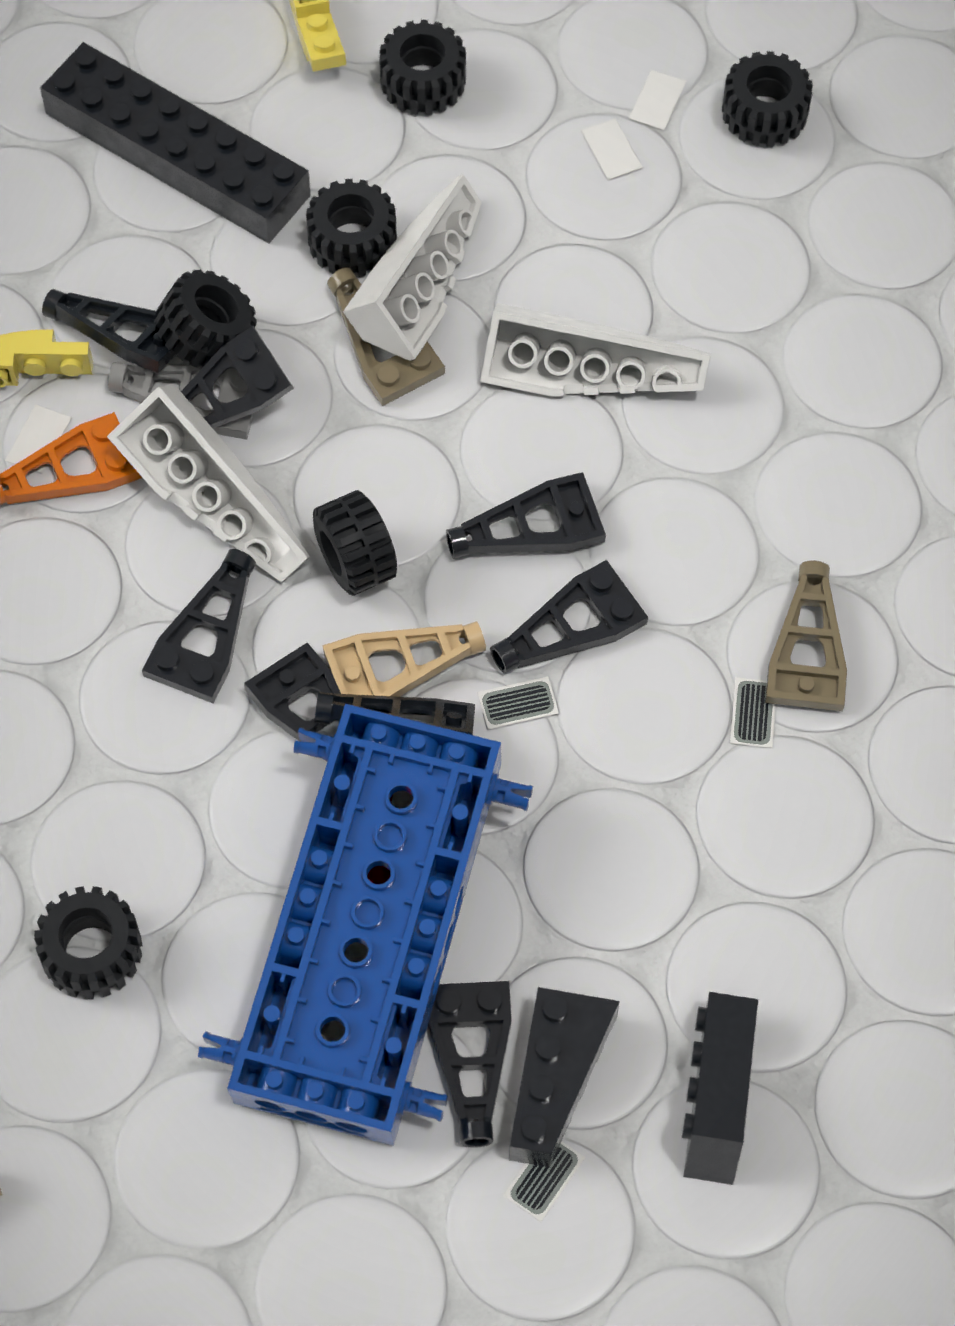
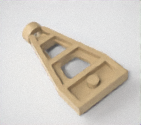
M477 621L464 626L459 624L361 633L322 645L329 669L341 694L396 697L402 696L463 658L486 651L485 640ZM459 638H464L465 644H462ZM428 641L439 643L442 651L439 658L423 665L415 664L410 651L412 645ZM397 651L403 656L406 664L405 669L388 681H378L373 673L369 657L375 652Z

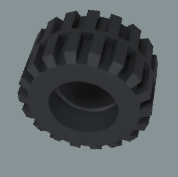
M420 20L421 23L414 24L413 21L406 22V27L397 26L393 29V34H387L384 38V44L380 46L379 66L382 92L387 94V100L391 104L397 103V109L403 112L406 109L410 110V114L418 115V112H425V115H433L434 110L443 112L447 110V104L453 106L457 103V96H462L464 85H466V49L463 46V40L459 35L454 36L453 29L450 27L444 29L442 28V23L436 21L434 24H429L428 20ZM419 65L432 66L434 68L429 70H416L412 67Z
M759 51L752 53L751 58L747 56L740 58L739 64L734 63L730 68V74H727L725 81L722 112L724 123L729 124L728 130L732 134L738 133V139L743 142L750 140L752 145L758 147L760 143L766 144L767 147H774L776 142H779L781 145L788 143L789 137L795 139L799 135L800 130L804 129L809 114L813 84L812 80H809L808 71L800 69L801 63L796 59L790 61L788 60V55L783 53L781 56L774 55V51H767V54L761 55ZM767 96L778 101L765 102L756 97Z
M345 179V183L341 184L338 181L330 183L329 189L322 187L318 190V197L313 196L309 202L310 208H307L306 223L310 253L313 258H317L319 266L322 268L328 266L329 272L332 274L340 269L350 268L353 273H358V277L366 276V271H372L390 246L397 240L396 209L394 203H391V197L387 192L381 194V187L376 184L370 187L368 186V181L361 179L359 183L353 182V179ZM346 224H360L367 227L353 233L337 229Z
M200 269L193 270L192 273L187 271L180 278L178 277L156 310L155 326L159 328L157 333L160 339L166 341L165 346L167 349L177 354V358L182 361L185 359L191 366L198 367L201 365L204 367L223 345L252 325L255 328L257 319L254 317L256 314L254 307L249 305L251 300L247 294H243L240 291L241 288L236 283L233 285L223 275L217 276L215 272L209 270L206 273Z
M355 490L313 510V527L322 555L335 580L349 595H357L396 577L397 558L391 537L378 510L365 494Z
M84 886L76 887V894L69 896L67 891L59 894V903L55 904L53 901H50L45 907L48 913L47 916L40 914L37 921L40 930H36L34 934V940L37 945L35 948L48 979H52L54 986L60 991L66 988L68 995L77 998L79 992H83L85 999H94L95 992H101L102 996L106 997L111 995L109 988L116 985L120 990L126 985L124 977L127 975L133 978L137 972L135 962L140 963L142 958L140 949L143 946L134 913H131L130 907L125 900L119 902L116 893L109 890L104 895L102 888L96 886L92 887L91 892H86ZM101 928L112 934L108 946L101 953L93 957L79 958L66 952L72 937L84 929Z

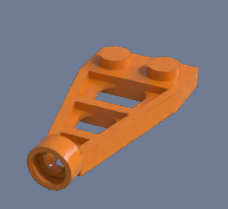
M115 412L76 426L0 473V505L108 491L141 479L142 476L107 437L120 424ZM84 447L89 449L97 466L95 471L90 474L77 476L66 474L61 466L62 459L77 448ZM45 464L52 465L57 477L55 482L35 487L28 484L26 479L27 473ZM8 486L9 490H3L2 487Z

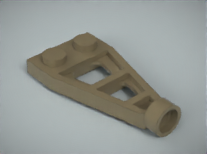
M343 268L336 271L328 279L327 286L336 297L362 376L380 404L384 406L444 375L445 366L428 341L414 360L409 361L398 355L383 362H378L375 359L371 344L362 340L343 313L362 285L350 268Z
M811 560L805 561L799 566V583L768 666L765 703L843 711L847 667L829 583L830 567L824 562ZM802 606L821 607L823 612V629L798 625ZM798 640L820 642L823 646L826 660L824 667L793 664L790 656L795 643Z

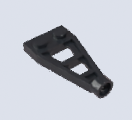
M51 289L44 299L42 305L44 316L56 321L62 320L125 361L146 370L159 373L176 355L174 351L167 349L165 346L166 341L160 339L157 333L159 328L155 326L157 315L154 310L70 292L67 294L56 289ZM93 313L109 318L101 326H98L87 319L86 316ZM123 323H133L147 327L135 341L126 340L115 333Z
M252 325L223 345L183 388L181 393L189 402L198 394H204L212 405L213 411L203 418L212 428H216L265 409L293 390L294 387L258 331ZM235 368L247 384L248 391L242 398L228 403L220 402L213 392L214 383L227 369Z
M580 472L548 480L462 523L459 527L447 529L446 539L450 554L455 559L474 553L571 551L605 542L606 533L584 473ZM543 504H550L555 510L560 528L555 532H534L529 529L525 516L529 511ZM508 517L515 518L520 532L519 536L504 539L493 537L490 530L492 523ZM467 535L472 537L471 541H467Z
M230 549L217 572L160 635L142 669L144 677L214 704L230 672L248 581L256 565V561L249 554L238 549ZM215 594L232 599L225 620L203 613L204 608ZM201 625L217 632L216 648L211 656L207 657L181 646L182 640L194 627Z
M605 560L575 576L509 637L492 645L490 652L497 667L503 673H507L515 668L525 667L616 642L647 625L648 616L609 562ZM586 600L601 622L596 627L576 631L570 627L563 615L576 601ZM551 621L561 633L563 639L546 647H540L533 638L532 633L545 623Z
M308 642L244 683L245 691L266 717L298 741H301L298 735L299 728L317 733L326 727L327 724L314 723L315 718L311 721L303 720L289 709L288 704L311 689H316L319 692L333 693L334 695L341 694L331 670Z
M318 692L314 723L330 725L331 721L340 720L345 704L385 714L389 713V715L401 717L400 714L431 715L434 717L433 723L413 721L473 735L475 704L437 698L355 694L334 695L333 693Z
M509 981L439 984L429 1019L431 1036L460 1125V1144L465 1147H484L494 1142L492 1119L512 1021ZM486 1026L489 1029L490 1037L485 1054L479 1057L460 1056L452 1038L453 1030L463 1027ZM486 1070L487 1083L485 1094L483 1096L465 1097L460 1083V1071Z

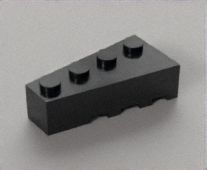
M538 987L509 1147L510 1161L544 1167L551 1166L571 1122L572 1115L587 1086L589 1077L604 1048L610 1030H612L617 1019L620 1001Z
M709 992L706 1007L698 1006L695 1031L702 1032L701 1042L694 1041L691 1057V1066L698 1068L697 1076L689 1078L686 1102L693 1103L692 1114L685 1113L682 1138L688 1139L683 1177L729 1185L734 1184L744 1141L758 999Z

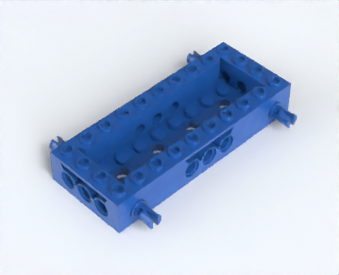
M345 704L337 732L333 737L299 728L298 735L301 741L294 742V753L325 759L327 764L243 1038L240 1041H236L205 1031L202 1036L205 1043L216 1048L199 1046L198 1058H205L233 1066L227 1090L234 1104L394 1146L402 1115L405 1112L436 1119L439 1122L443 1119V1111L431 1105L446 1106L448 1095L412 1087L413 1076L489 806L492 805V802H497L527 811L529 808V799L527 798L532 797L533 786L499 778L501 742ZM406 791L412 795L413 801L408 807L399 809L390 803L391 796L395 792ZM384 866L389 869L391 876L386 883L377 885L368 880L367 875L373 867ZM352 943H362L368 948V954L360 962H351L344 955L346 948ZM337 1021L343 1024L345 1027L343 1037L334 1042L325 1040L321 1036V1030L326 1023Z

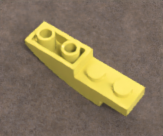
M289 0L307 62H310L312 71L347 65L346 55L330 13L329 0Z
M53 329L27 330L0 335V388L18 386L19 373H27L32 376L43 374H64L67 376L92 374L93 359L89 342H56Z

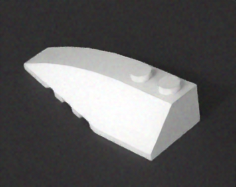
M464 174L457 176L411 222L375 265L343 311L363 341L409 361L414 360L444 316L447 305L444 303L446 293L453 290L456 281L452 276L455 266L462 263L465 254L463 250L464 239L471 236L482 203Z
M497 303L493 311L480 382L547 396H564L565 394L599 395V393L616 392L629 394L641 391H703L711 353L605 325Z
M174 384L158 386L107 436L155 493L184 510L183 513L194 521L198 520L208 527L222 541L229 542L237 549L249 554L256 561L257 566L280 582L285 581L310 558L287 522L248 470Z

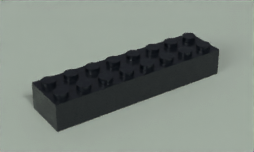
M82 42L40 87L47 115L269 244L311 196L309 170L85 42Z

